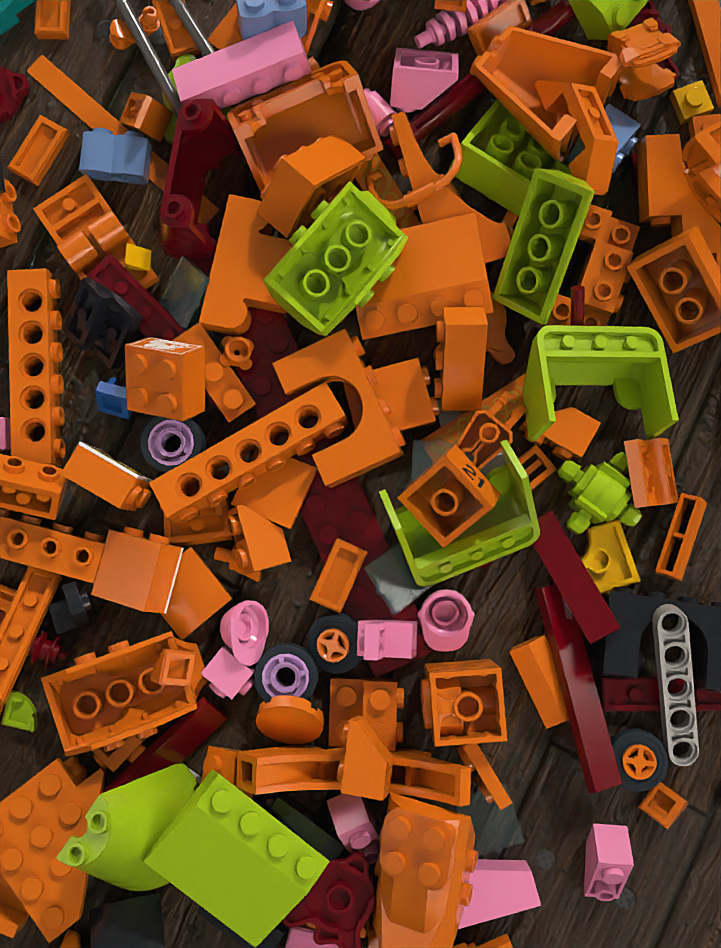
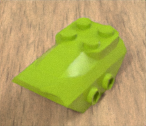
M350 181L330 204L325 200L320 203L310 215L315 221L308 229L303 225L300 226L288 240L293 246L263 279L267 290L282 308L301 325L323 336H327L357 305L362 308L375 293L371 288L378 280L383 283L396 268L392 263L399 256L408 240V237L396 226V217L368 190L360 191Z

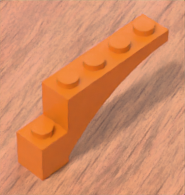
M405 112L391 115L394 123L393 126L389 127L394 147L400 145L403 158L398 159L403 179L409 177L413 189L408 191L407 194L432 181L437 182L440 180L417 144ZM447 186L438 191L439 194L411 207L413 211L418 209L422 222L416 225L476 212L485 264L506 257L511 242L506 222L498 224L468 206Z

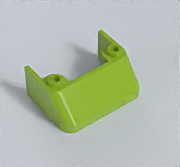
M548 325L541 328L533 338L522 390L524 406L527 408L525 416L529 441H536L556 422L553 404L556 398L555 385H613L615 398L621 406L627 409H641L647 440L656 438L679 421L663 339L656 330L649 327Z
M507 440L500 442L506 465L491 470L486 476L501 493L494 508L445 548L435 540L405 506L394 510L386 490L379 491L411 573L419 586L435 585L528 547L538 539L540 528L529 477Z

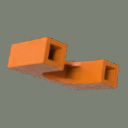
M346 329L272 363L285 394L293 399L325 381L326 383L344 382L350 384L357 389L361 396L363 414L360 424L354 433L343 441L312 454L325 486L330 488L403 456L404 453L401 446L406 444L399 427L392 428L387 416L392 414V411L385 396L378 397L374 385L378 384V380L371 365L365 367L360 356L365 354V351L358 336L351 337Z

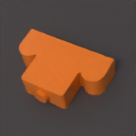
M229 194L199 323L205 330L236 336L245 333L251 325V315L248 307L283 314L287 313L274 300L267 290L263 279L293 245L287 239L270 236L273 226L257 213L261 204L259 200Z

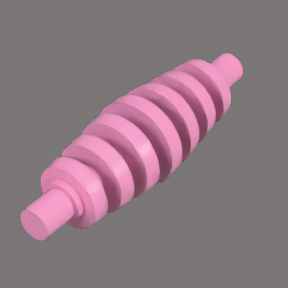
M467 0L466 13L441 10L436 14V20L434 18L428 20L425 31L414 37L415 43L421 49L429 43L440 46L444 44L445 40L449 42L456 39V35L462 37L467 34V28L477 23L481 18L488 15L507 0Z

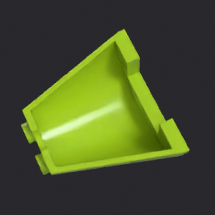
M181 762L180 764L169 766L101 793L85 815L88 826L86 833L82 837L72 835L56 858L68 866L130 891H148L170 883L145 864L143 859L199 787L195 776Z

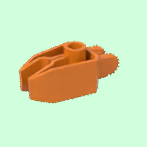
M506 390L488 411L481 409L474 412L456 442L457 447L463 453L472 452L474 458L471 462L479 470L502 451L500 442L507 440L509 444L513 442L510 429L527 410L524 405L520 404L511 412L510 417L504 424L499 421L494 415L509 401L511 395Z

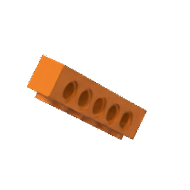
M46 268L7 270L11 456H17L36 463L62 467L61 458H64L66 454L65 442L61 439V426L65 423V414L63 407L60 406V394L64 391V381L62 375L59 374V362L63 360V348L61 343L58 342V330L62 329V316L57 307V298H61V284L59 279ZM41 299L40 308L31 312L32 304ZM38 331H42L41 340L38 343L32 344L33 335ZM42 362V372L37 376H33L34 366ZM43 394V404L35 409L33 405L36 396ZM43 426L45 429L44 437L36 442L34 438L35 430Z
M325 381L149 482L167 518L176 523L179 521L181 523L188 522L199 514L198 510L207 505L214 506L228 498L227 494L236 488L244 489L251 486L257 481L256 477L262 473L279 470L286 464L288 458L296 454L301 456L315 448V443L325 437L331 439L338 436L345 430L344 426L348 425L349 422ZM307 417H318V422L314 427L308 429L302 427L303 421ZM285 432L289 434L286 443L279 446L274 445V439L279 433ZM252 449L259 450V456L255 461L245 462V456L248 451ZM228 465L230 468L229 474L224 479L218 480L216 478L218 469ZM194 482H199L200 489L198 493L188 497L187 491L189 486Z

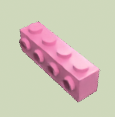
M294 21L287 22L172 69L182 105L192 99H213L219 109L236 105L245 99L260 93H266L275 87L290 81H296L312 73Z

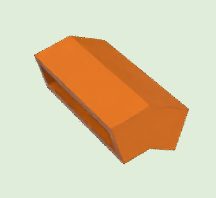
M681 493L655 574L675 581H682L707 506V502L703 498ZM690 504L694 508L684 535L678 533L687 505ZM675 540L682 541L671 572L666 570Z
M534 636L512 647L509 652L546 729L569 720L552 652L546 636Z

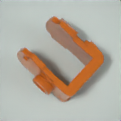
M654 18L644 20L643 23L623 31L618 30L608 34L607 51L619 54L624 65L618 81L620 92L624 99L628 98L632 101L643 100L663 93L674 86V80L677 75L667 68L662 69L656 63L676 54L678 47L681 46V42L669 32L664 34L658 30V23Z

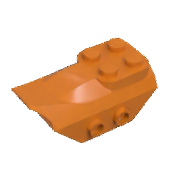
M172 631L131 646L128 640L108 646L109 654L96 658L95 652H91L75 658V666L42 677L41 681L66 757L92 751L103 747L104 752L114 750L125 745L123 739L137 735L138 740L149 737L158 732L157 726L197 709V697L203 686L209 681L201 674L205 666L197 643L177 639ZM163 649L196 653L190 687L157 684L150 680Z
M390 792L387 815L379 835V843H381L380 854L375 866V876H378L372 924L376 931L379 948L453 947L464 907H468L472 899L474 886L469 883L470 873H474L478 861V851L474 850L476 835L471 816Z

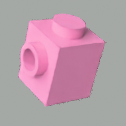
M224 645L201 674L211 682L209 687L222 698L228 696L233 699L238 692L244 696L254 684L252 675L256 667L239 664L233 655L232 649Z

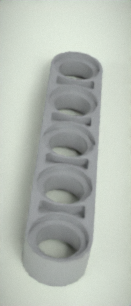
M665 604L655 610L652 618L663 746L674 764L688 766L694 763L699 756L689 622L687 616L677 606ZM667 614H677L679 617L677 626L672 629L662 628V620ZM669 647H681V655L677 660L672 662L665 660V652ZM676 678L683 679L684 687L681 691L677 693L668 692L667 687L671 680ZM675 711H686L687 718L683 723L675 725L670 722V717ZM688 742L690 746L687 753L681 756L673 754V748L677 743Z

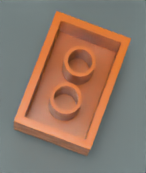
M338 133L325 138L320 137L307 147L302 146L288 156L286 154L281 156L274 165L273 172H275L272 181L263 189L260 195L262 202L257 213L286 238L290 237L301 225L306 227L315 221L310 215L323 200L330 204L349 181L353 182L366 157Z
M697 225L640 254L627 266L630 275L673 353L721 333V271Z

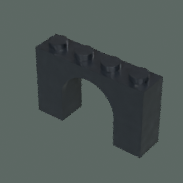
M613 587L612 591L602 594L621 629L597 641L594 674L623 679L638 678L642 633L645 627L652 621L653 614L657 608L665 604H672L677 606L687 616L689 633L695 644L694 689L721 693V602H711V606L699 604V599L692 597H678V601L666 599V594L658 592H645V596L634 595L632 589L624 587ZM675 613L667 614L664 617L676 622L679 621V617Z
M285 791L279 792L276 797L270 794L261 807L329 861L337 859L345 848L337 836L335 828ZM199 905L197 910L199 915L243 948H255ZM281 921L256 948H274L284 934V923Z

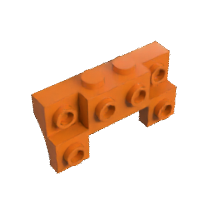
M590 204L578 239L592 246L586 256L577 285L585 287L584 325L607 326L609 317L613 312L617 314L623 303L624 295L620 294L623 283L627 284L631 278L627 266L631 262L634 253L632 249L640 227L611 217L612 211ZM558 294L547 325L539 323L538 325L542 327L548 325L570 326L571 298Z

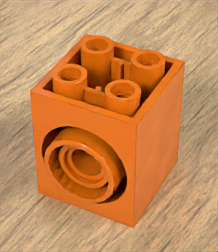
M491 659L424 664L425 679H422L420 682L423 722L425 729L430 731L435 747L507 741L501 667Z

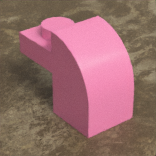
M358 621L357 656H364V660H380L383 657L412 659L416 656L417 621Z

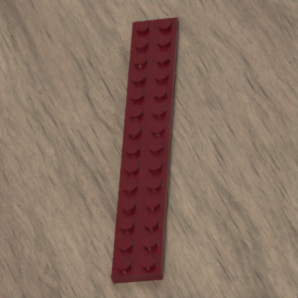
M196 260L189 263L204 298L213 260ZM248 307L251 315L249 329L238 336L221 333L222 338L226 336L243 337L251 340L254 344V349L250 356L252 361L251 368L242 370L240 367H235L245 389L256 403L254 409L258 418L261 419L294 400L285 394L272 363L299 351L282 313ZM234 351L236 356L240 355L239 351ZM307 417L303 421L302 427L307 429L314 427L318 422V417ZM285 432L279 433L274 439V445L279 446L286 443L289 434ZM338 436L331 439L325 437L316 442L315 448L301 456L296 454L291 458L317 468L312 454L340 442ZM317 470L300 511L324 565L337 538L367 551L366 557L343 607L346 614L352 616L357 621H417L416 656L412 659L383 657L380 660H368L375 678L436 651L428 647L424 641L416 605L358 478L355 477L330 488L325 486L319 470Z

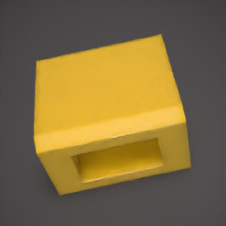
M126 243L125 264L130 270L150 271L151 250Z

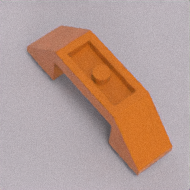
M538 80L535 86L545 111L570 114L573 118L577 119L576 126L580 133L579 137L586 148L568 165L572 176L586 181L595 191L594 195H604L608 192L619 141L596 88L568 82Z

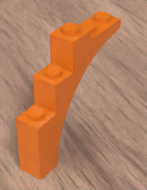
M680 135L645 136L637 144L639 223L650 222V227L671 225L672 238L697 225L721 271V226L700 204L686 181L684 175L686 168L682 160Z
M297 744L239 751L237 754L236 787L255 795L299 790H341L342 782L337 780V773L340 761L345 760L346 747L322 749L308 744ZM409 747L389 751L394 757L390 792L436 800L459 807L470 805L471 767L432 758L429 752Z

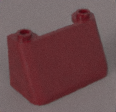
M213 99L189 100L180 108L160 209L159 244L161 249L170 257L176 259L214 260L218 240L210 237L211 229L206 224H197L207 169L222 170L223 163L221 161L225 156L231 153L233 155H239L241 147L232 126Z

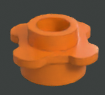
M224 337L221 345L224 347L223 355L219 359L221 365L224 367L237 366L242 370L250 369L252 366L250 356L254 349L253 342L243 337ZM234 351H239L240 355L236 356Z

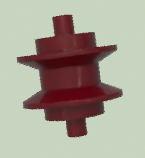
M43 632L40 637H36L29 651L31 664H35L41 659L45 661V668L49 669L59 659L65 660L67 654L62 652L61 637H57L53 642L47 640V632Z

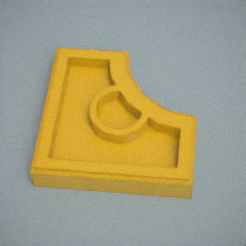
M614 519L613 521L585 530L587 543L584 554L580 559L601 594L612 591L613 587H625L640 582L620 521Z

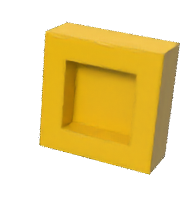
M703 80L673 90L669 96L681 125L689 122L693 116L709 115L714 109Z

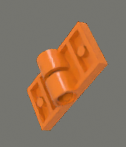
M87 174L33 208L56 242L59 251L81 280L87 277L86 275L111 253L145 289L160 281L151 266L150 271L130 270L125 264L126 243L135 245V243Z

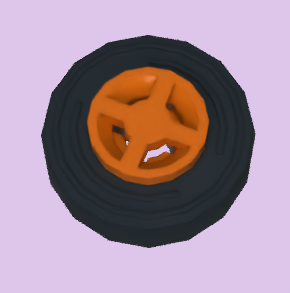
M338 612L326 614L315 621L308 633L307 646L309 654L313 657L317 666L324 671L336 674L348 672L361 662L364 656H357L358 621L348 614ZM339 637H340V640L342 641L343 646H341V645H340V642L338 641V640H339Z
M639 728L625 729L614 735L611 739V744L622 781L620 786L632 791H647L657 786L664 778L668 767L667 753L661 741L650 732ZM636 751L637 755H635L633 758H630L633 754H635Z

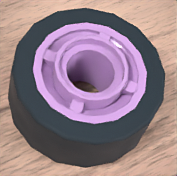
M156 416L143 429L140 438L141 453L146 463L156 471L165 474L205 451L206 439L201 427L191 418L185 421H178ZM173 436H179L181 440L179 449L175 452H168L167 441Z
M280 643L268 649L258 660L254 671V685L259 696L266 703H269L272 697L279 695L296 696L308 700L313 695L319 679L318 666L309 654V651L294 643ZM283 667L291 668L295 673V681L291 684L282 683L278 677L279 669Z

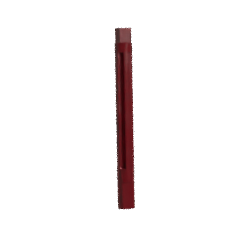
M561 0L525 28V30L552 36L575 18L576 15L569 1ZM472 74L466 75L409 121L416 142H420L485 90L486 87ZM391 136L383 142L390 156L398 159L403 155L400 145L394 147Z

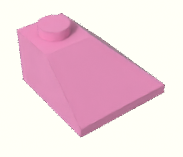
M396 47L390 107H396L398 111H404L405 113L414 112L415 109L422 110L458 80V53Z

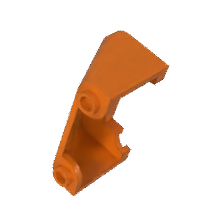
M337 61L326 65L296 81L288 82L239 104L227 113L232 129L261 193L272 181L275 172H273L274 165L281 156L285 154L288 156L302 146L307 147L320 137L325 138L338 133L366 157L364 162L373 159L377 152L384 150L359 75L347 61Z

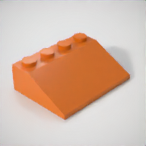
M476 212L400 229L408 237V240L399 256L392 263L396 267L395 270L383 283L378 280L373 285L371 290L375 293L362 308L358 305L355 307L362 340L436 325L437 321L443 320V307H484L486 314L493 313V302Z

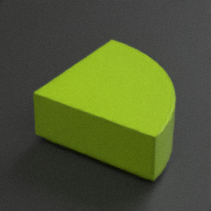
M12 690L5 705L1 725L31 732L36 731L38 716L30 699L21 692Z

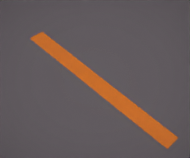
M41 55L27 69V72L90 128L108 129L113 132V135H125V132L129 131L44 55ZM152 151L149 179L164 192L169 165ZM202 195L198 217L200 224H207L219 211L204 195Z

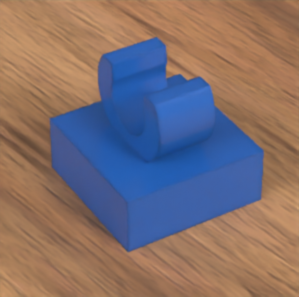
M112 377L108 383L100 381L95 390L98 411L129 419L133 411L127 410L126 387L117 386V378Z

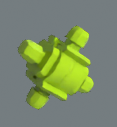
M620 452L614 455L608 463L602 462L596 466L590 464L582 471L580 470V465L573 461L565 460L557 470L559 477L566 483H573L567 491L573 497L568 502V505L577 512H572L566 525L573 533L578 535L584 532L591 524L590 521L593 524L604 521L610 522L618 516V521L626 526L633 527L641 519L642 514L640 510L635 508L632 503L627 504L632 493L627 490L631 482L624 476L628 472L625 453Z

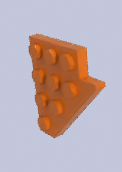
M60 758L53 761L0 802V873L48 943L82 917L89 874L60 862L56 857L72 835L82 837L86 833L88 826L85 815L97 797L103 793L106 770L102 767L79 785Z

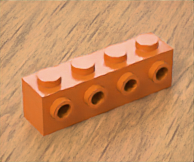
M0 454V508L55 520L65 497L68 478L60 474L63 469L54 465L36 463L17 456Z
M0 508V558L86 582H95L105 542H103L105 536L85 531L83 537L72 534L73 527L53 523L52 528L40 525L42 521L40 518L22 514L21 519L9 517L10 510Z

